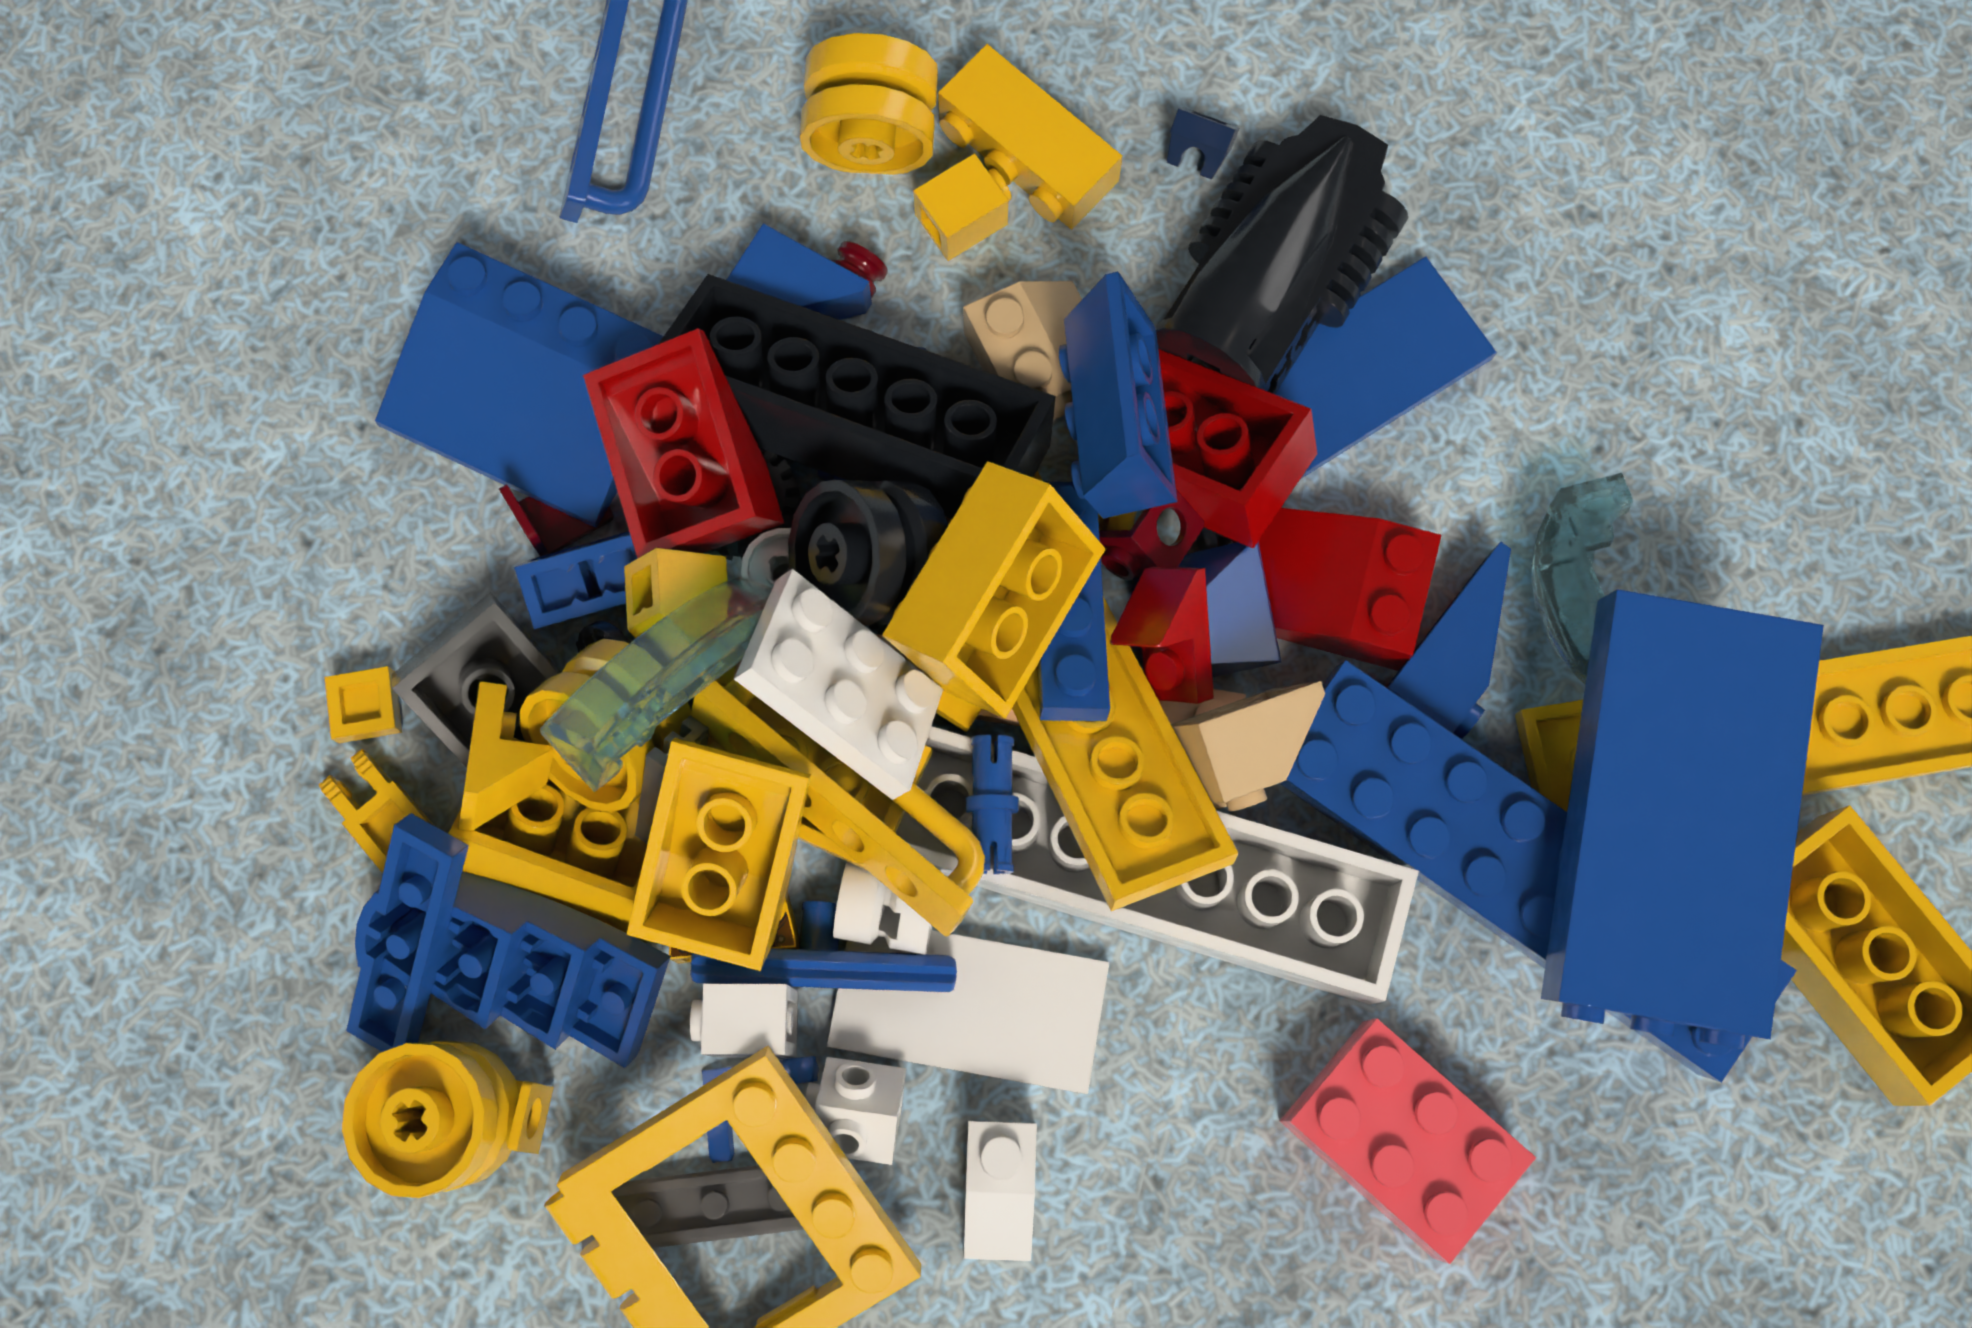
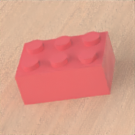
M1378 1018L1363 1021L1279 1121L1433 1259L1451 1264L1536 1159L1530 1151Z

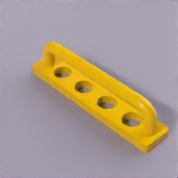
M709 678L695 692L690 714L709 728V736L730 753L811 774L803 816L935 929L948 937L962 922L973 904V899L969 894L977 886L984 874L985 855L980 841L971 830L914 782L910 791L892 800L957 856L958 864L947 877L749 710L745 705L755 697L754 694L734 679L723 688L714 679Z

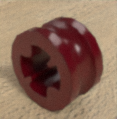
M850 241L842 242L837 249L840 259L831 261L869 281L872 298L876 292L874 281H882L888 274L887 267L874 253L863 246Z

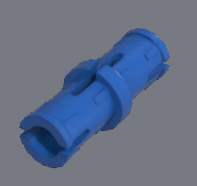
M991 735L974 736L971 738L973 791L972 796L966 797V813L972 814V833L980 841L985 855L984 874L990 871V846L994 849L993 875L1014 873V865H1012V814L1019 811V798L1012 796V746H1014V738L1006 735H997V741H994V763H992Z

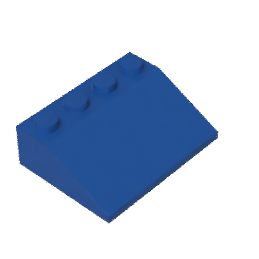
M456 242L424 292L375 422L385 430L503 485L507 484L509 488L597 528L618 491L583 375L656 346L663 336Z

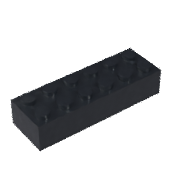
M707 274L658 343L661 344L698 328L704 331L759 448L845 480H867L868 482L885 480L914 481L931 491L943 508L945 516L953 519L966 492L973 486L987 461L1033 478L1050 448L1056 396Z

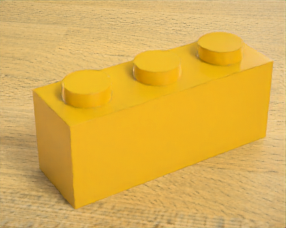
M988 44L938 92L939 124L944 134L961 148H965L968 144L985 157L984 163L988 170L995 168L1007 185L1015 182L1029 194V202L1034 210L1049 222L1054 223L1059 219L1072 230L1119 182L1123 155Z

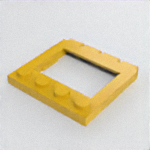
M769 1046L764 1047L563 1172L556 1184L560 1191L551 1196L544 1204V1207L573 1245L591 1235L594 1236L595 1239L584 1247L580 1252V1256L612 1299L623 1295L631 1289L634 1291L633 1294L622 1302L619 1308L633 1328H709L611 1191L641 1172L657 1165L702 1137L704 1133L727 1120L837 1275L836 1278L818 1289L813 1285L758 1318L756 1326L753 1328H837L921 1277V1262Z

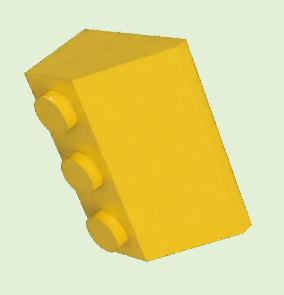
M513 737V741L524 742ZM548 778L546 785L539 791L473 831L458 829L460 809L448 834L469 845L463 872L483 876L535 893L594 917L627 933L647 844L635 836L640 796L628 808L612 813L591 809L572 799Z

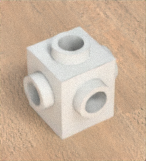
M827 1057L821 1084L809 1082L805 1096L806 1100L848 1159L892 1165L901 1119L906 1068Z

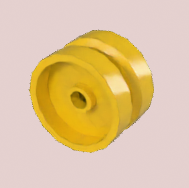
M851 33L830 37L814 45L805 61L804 91L807 101L801 111L799 136L802 149L814 161L842 172L897 175L908 173L924 166L933 156L935 123L934 114L931 111L936 106L937 63L927 51L909 41L883 34Z
M602 639L585 647L567 662L562 673L548 678L526 697L520 709V725L525 742L553 747L554 753L549 779L572 799L591 809L612 813L628 808L641 796L646 755L654 747L662 751L664 738L672 731L680 735L681 724L690 716L691 709L685 694L671 674L648 653L625 641Z
M433 1041L430 1043H405L379 1053L358 1072L344 1101L342 1134L350 1161L367 1183L391 1196L422 1198L440 1192L460 1189L487 1179L508 1160L512 1151L507 1149L519 1097L515 1076L497 1054L474 1042Z

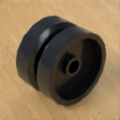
M821 481L804 495L794 513L788 539L789 570L793 568L864 626H871L872 624L888 625L895 609L904 600L927 562L932 548L939 542L948 527L944 510L930 490L914 481Z

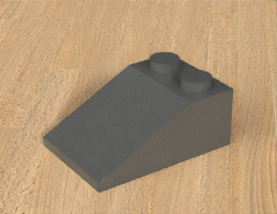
M490 592L396 670L391 677L392 689L467 768L480 681L507 685L503 712L517 713L514 738L525 742L521 733L520 709L526 697L548 678L562 672Z

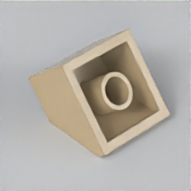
M1019 281L964 306V335L982 370L1056 396L1053 420L1064 416L1066 403L1073 402L1071 383L1066 381L1061 369L1059 346L1066 344L1064 319L1082 300L1073 281Z
M1321 681L1273 688L1171 724L1216 810L1227 807L1228 811H1236L1267 800L1264 788L1287 780L1325 696Z

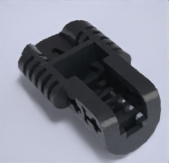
M1319 115L1299 135L1285 138L1280 145L1270 141L1255 142L1244 158L1243 165L1233 175L1232 182L1222 192L1221 199L1213 206L1210 217L1205 219L1200 227L1199 234L1195 235L1189 244V253L1199 265L1164 320L1156 325L1158 349L1188 361H1192L1194 357H1197L1219 368L1221 374L1276 394L1319 324L1334 328L1343 326L1350 314L1349 309L1354 308L1361 296L1360 292L1364 291L1372 278L1371 274L1376 272L1383 260L1382 257L1386 256L1393 244V239L1397 238L1409 218L1403 204L1395 197L1383 191L1385 180L1381 170L1388 150V144L1356 124Z

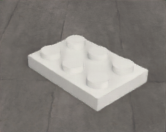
M793 568L775 581L734 677L735 681L892 800L911 790L943 688Z

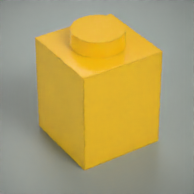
M975 153L913 190L915 216L947 261L1008 225V203L1012 199L1010 190L1001 174L995 168L987 171Z

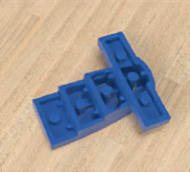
M412 813L396 823L392 832L380 888L364 905L356 924L355 949L357 964L361 969L346 1031L381 1052L405 1043H418L430 994H432L484 1029L491 1025L499 1016H502L555 1050L570 1036L626 1068L640 1051L671 956L635 937L626 935L627 933L566 905L506 883L463 872L469 845Z

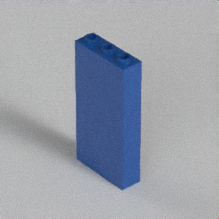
M1619 589L1597 600L1541 999L1562 1003L1561 1017L1604 1024L1605 1011L1632 1015L1630 1029L1672 1037L1674 1035L1675 1023L1701 1028L1699 1042L1743 1049L1745 1036L1771 1040L1824 625Z

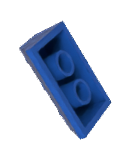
M1117 271L1105 274L1065 317L1066 344L1059 346L1061 369L1066 381L1071 383L1073 402H1068L1065 405V417L1070 435L1073 440H1077L1079 460L1073 461L1071 465L1074 488L1078 497L1081 500L1086 499L1103 519L1177 502L1156 327L1120 273Z

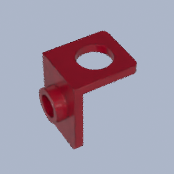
M507 484L499 488L539 556L560 551L611 522L614 518L612 510L608 507L599 525L595 528L529 496L518 502Z
M1176 489L1177 502L1144 509L1130 530H1099L1100 543L1105 547V551L1101 556V563L1112 574L1124 580H1133L1134 577L1140 578L1145 568L1178 567L1204 528V520ZM1166 508L1174 510L1180 520L1179 536L1169 546L1160 540L1157 533V520L1161 512Z

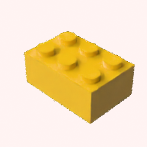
M987 461L973 486L966 492L961 506L941 539L932 548L927 562L904 600L895 609L893 617L882 636L943 688L944 691L1006 719L1104 553L1105 547L1051 484Z

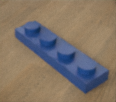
M1043 481L1051 484L1100 542L1098 512L1086 499L1081 500L1078 497L1073 482ZM1101 558L1038 663L1040 720L1107 721L1110 711Z

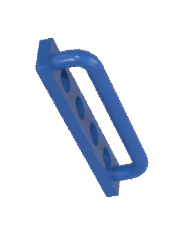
M606 0L561 206L560 219L577 223L583 208L605 214L622 215L632 212L644 202L649 191L688 0H664L626 182L620 190H610L590 184L629 0Z

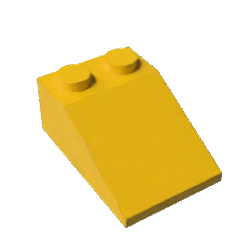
M674 738L671 741L626 935L761 971L775 941L791 877L811 774Z

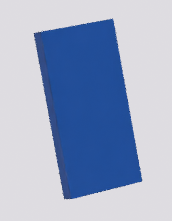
M1426 256L1360 296L1354 308L1349 309L1350 314L1343 326L1334 328L1319 324L1275 395L1312 410L1317 455L1301 479L1488 363L1496 355L1497 352Z

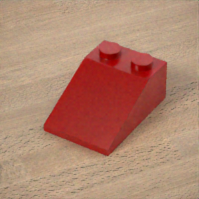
M695 329L583 375L637 558L655 548L703 554L784 524L766 461L703 330Z
M1158 349L1176 489L1204 520V528L1254 548L1317 455L1312 410L1291 400Z
M1281 508L1259 540L1277 638L1399 671L1414 653L1442 535L1381 518Z

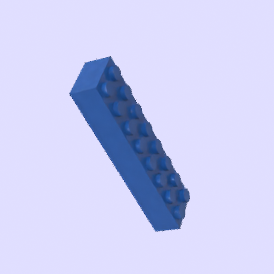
M1347 660L1343 661L1333 669L1324 682L1325 696L1287 780L1279 784L1392 863L1418 870V881L1545 969L1567 812ZM1783 960L1780 962L1776 1001L1797 971ZM1606 1011L1630 1028L1632 1015ZM1675 1023L1673 1037L1634 1030L1697 1075L1721 1083L1752 1038L1745 1036L1743 1049L1699 1042L1701 1030L1699 1027Z

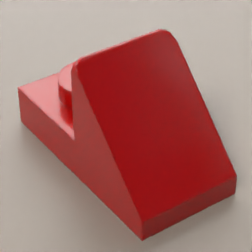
M1145 568L1111 635L1110 644L1142 647L1144 674L1159 701L1199 704L1214 699L1205 568Z

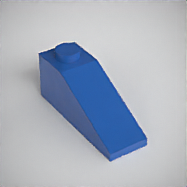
M1500 542L1485 558L1414 650L1413 656L1403 665L1386 687L1460 739H1463L1485 711L1476 702L1490 684L1511 548L1503 542Z

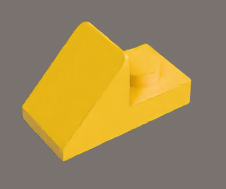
M481 681L479 683L458 826L459 830H475L539 791L548 782L554 753L553 747L513 741L517 713L503 712L507 685Z

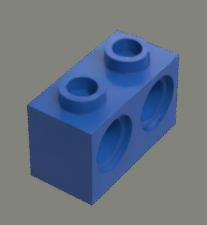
M627 531L532 558L514 567L533 628H541L625 604L624 566L638 559L630 532Z

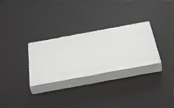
M932 930L926 954L949 955L956 960L957 978L953 991L923 992L841 988L837 990L827 1047L1088 1094L1109 962L950 934L946 937L939 931ZM878 936L871 945L847 940L845 951L917 954L890 949L885 937Z

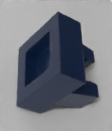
M1186 107L1178 108L1170 130L1171 138L1166 163L1179 167L1184 159L1185 152L1191 147L1202 150L1205 156V163L1201 169L1200 176L1213 179L1231 151L1240 128Z

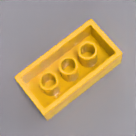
M1850 805L1816 817L1797 832L1781 960L1797 970L1791 979L1893 1106H1930L1972 1072V951Z

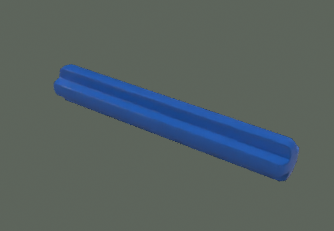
M771 948L761 971L695 953L691 955L690 970L692 981L705 984H788L791 987L951 992L954 990L957 978L956 960L949 955Z

